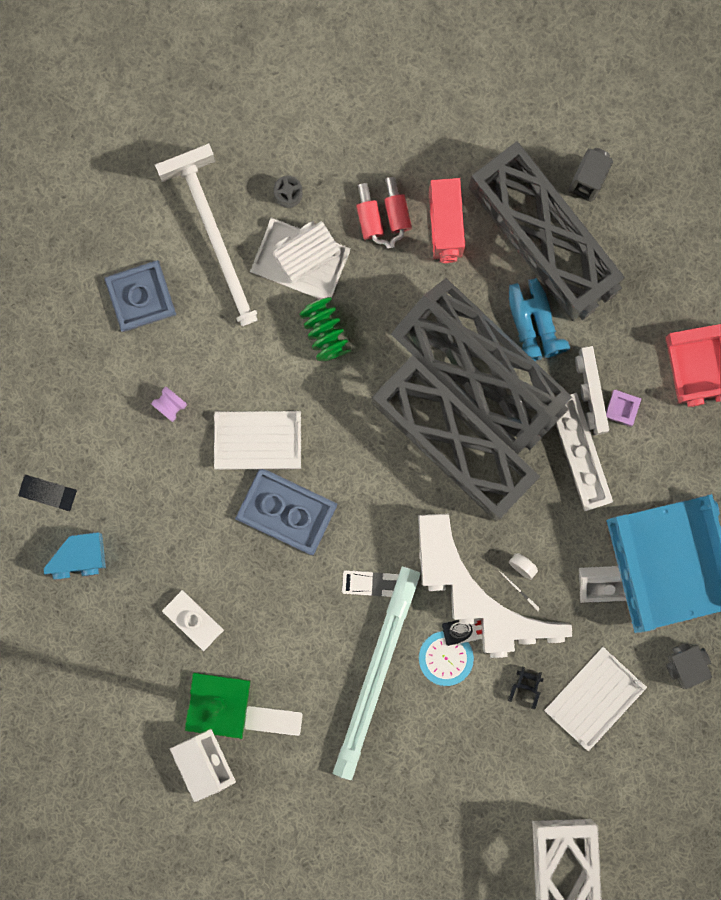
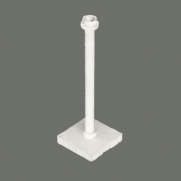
M210 144L158 163L155 166L162 182L180 175L182 178H186L240 313V316L236 318L237 322H240L241 326H245L257 321V311L250 310L196 175L198 172L197 168L215 162Z

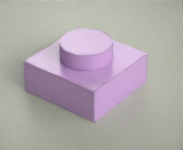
M613 390L606 410L607 419L632 427L641 398Z

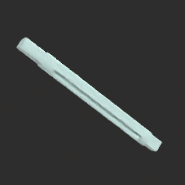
M401 567L386 612L384 624L332 773L348 780L353 778L361 754L360 751L421 574L418 571Z

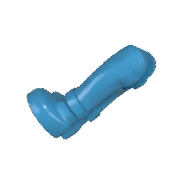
M538 279L528 280L532 299L525 301L523 300L519 284L509 285V304L514 323L519 332V340L523 342L522 350L534 361L543 358L540 347L535 339L537 337L533 330L531 315L535 317L538 333L542 339L545 358L557 356L570 350L567 340L558 339L554 335L556 330L552 322L550 305Z

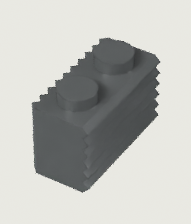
M588 148L568 191L590 202L594 201L613 164L610 154L600 148H594V150Z

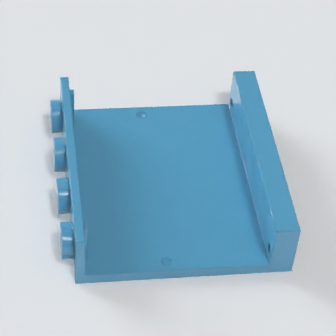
M712 494L607 519L635 633L646 632L658 627L721 612V526L718 519L719 506L713 499Z

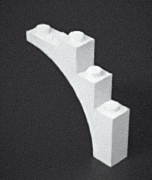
M449 514L418 515L422 585L428 586L429 591L446 590V585H451L452 618L454 620L459 619V624L477 623V618H481L483 651L490 653L491 658L507 657V652H515L514 640H518L519 644H535L536 639L547 638L548 643L565 642V637H572V625L569 623L545 622L525 617L501 606L489 597L471 578L459 557L452 538Z

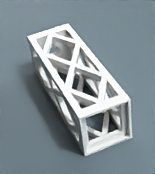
M591 819L532 821L536 900H548V888L556 900H564L550 877L567 846L583 868L567 900H585L586 897L587 900H601L597 824ZM572 838H584L585 857ZM546 839H554L546 854Z

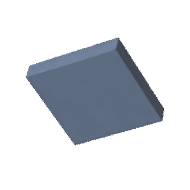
M159 260L104 277L122 333L176 315Z

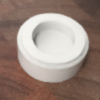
M519 553L514 554L509 561V564L516 571L529 580H532L538 572L537 567Z

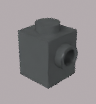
M689 642L680 644L672 648L673 654L667 656L670 663L666 664L668 672L673 680L678 679L683 689H688L713 678L707 666L711 664L710 658L704 648L700 649L698 645L690 646Z

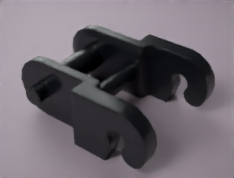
M522 666L521 671L517 670L516 674L519 675L517 684L512 683L507 701L512 702L516 688L520 687L535 693L534 701L531 705V709L535 710L541 693L537 689L539 682L543 683L544 678H541L542 672H539L538 675L525 672V667ZM522 678L535 681L534 687L522 684Z

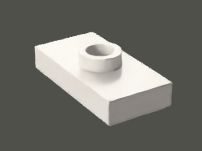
M183 590L162 611L203 651L224 631Z

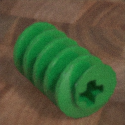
M331 297L314 301L306 305L305 309L299 313L300 318L308 319L303 324L304 328L308 330L313 329L307 336L309 340H317L312 345L313 350L321 351L316 356L317 361L333 360L351 351L342 349L348 343L347 339H338V336L344 332V329L334 328V325L340 319L330 318V315L336 310L335 307L326 308V304L332 300Z

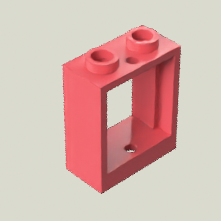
M460 178L431 180L429 202L434 259H440V263L457 262V258L463 256L465 249Z

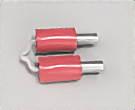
M395 177L385 179L389 197L384 199L391 233H400L391 240V243L386 240L377 239L384 235L377 201H371L368 184H359L358 190L361 203L356 207L363 239H373L375 243L385 244L387 248L395 247V242L403 237L404 232L412 229L405 195H399Z

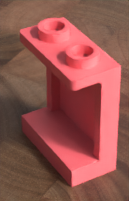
M721 324L668 334L666 342L678 403H687V407L704 405V399L714 397L716 402H721Z

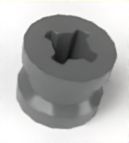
M283 176L275 182L274 195L277 203L285 208H292L300 203L303 194L302 186L298 179L293 176Z

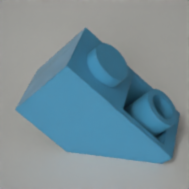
M91 533L69 536L44 567V574H52L53 580L70 578V572L81 571L82 576L98 575L99 569L106 568L102 534Z

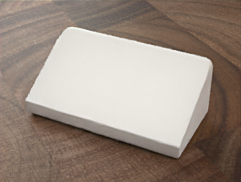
M618 566L579 568L581 603L627 601Z

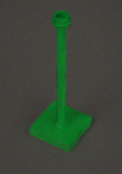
M193 673L185 731L203 733L212 729L214 735L243 739L251 680Z

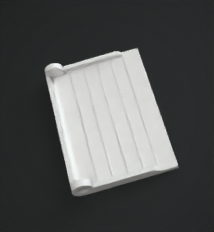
M271 218L250 272L318 299L332 298L351 248L336 243L340 249V255L292 284L274 257L273 251L277 249L275 245L288 236L292 240L300 235L301 232L297 227Z
M301 411L214 413V470L301 469Z
M602 647L544 711L589 752L647 687Z

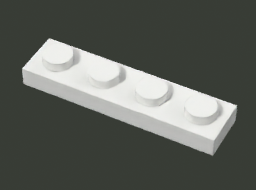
M574 393L571 394L572 398L565 404L569 410L555 425L585 512L612 503L613 500L578 395Z

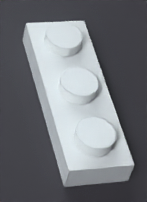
M593 346L581 348L579 356L575 357L577 372L583 373L585 383L581 384L580 387L583 401H588L590 412L586 413L587 425L589 430H594V435L605 434L609 432L594 349Z

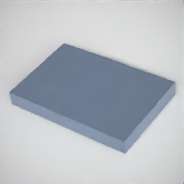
M259 469L235 519L314 556L338 504L268 470Z

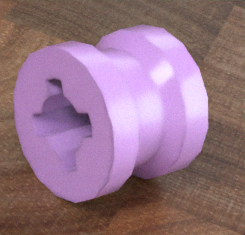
M167 387L162 390V396L159 399H154L151 403L171 422L176 419V413L187 406L182 399Z

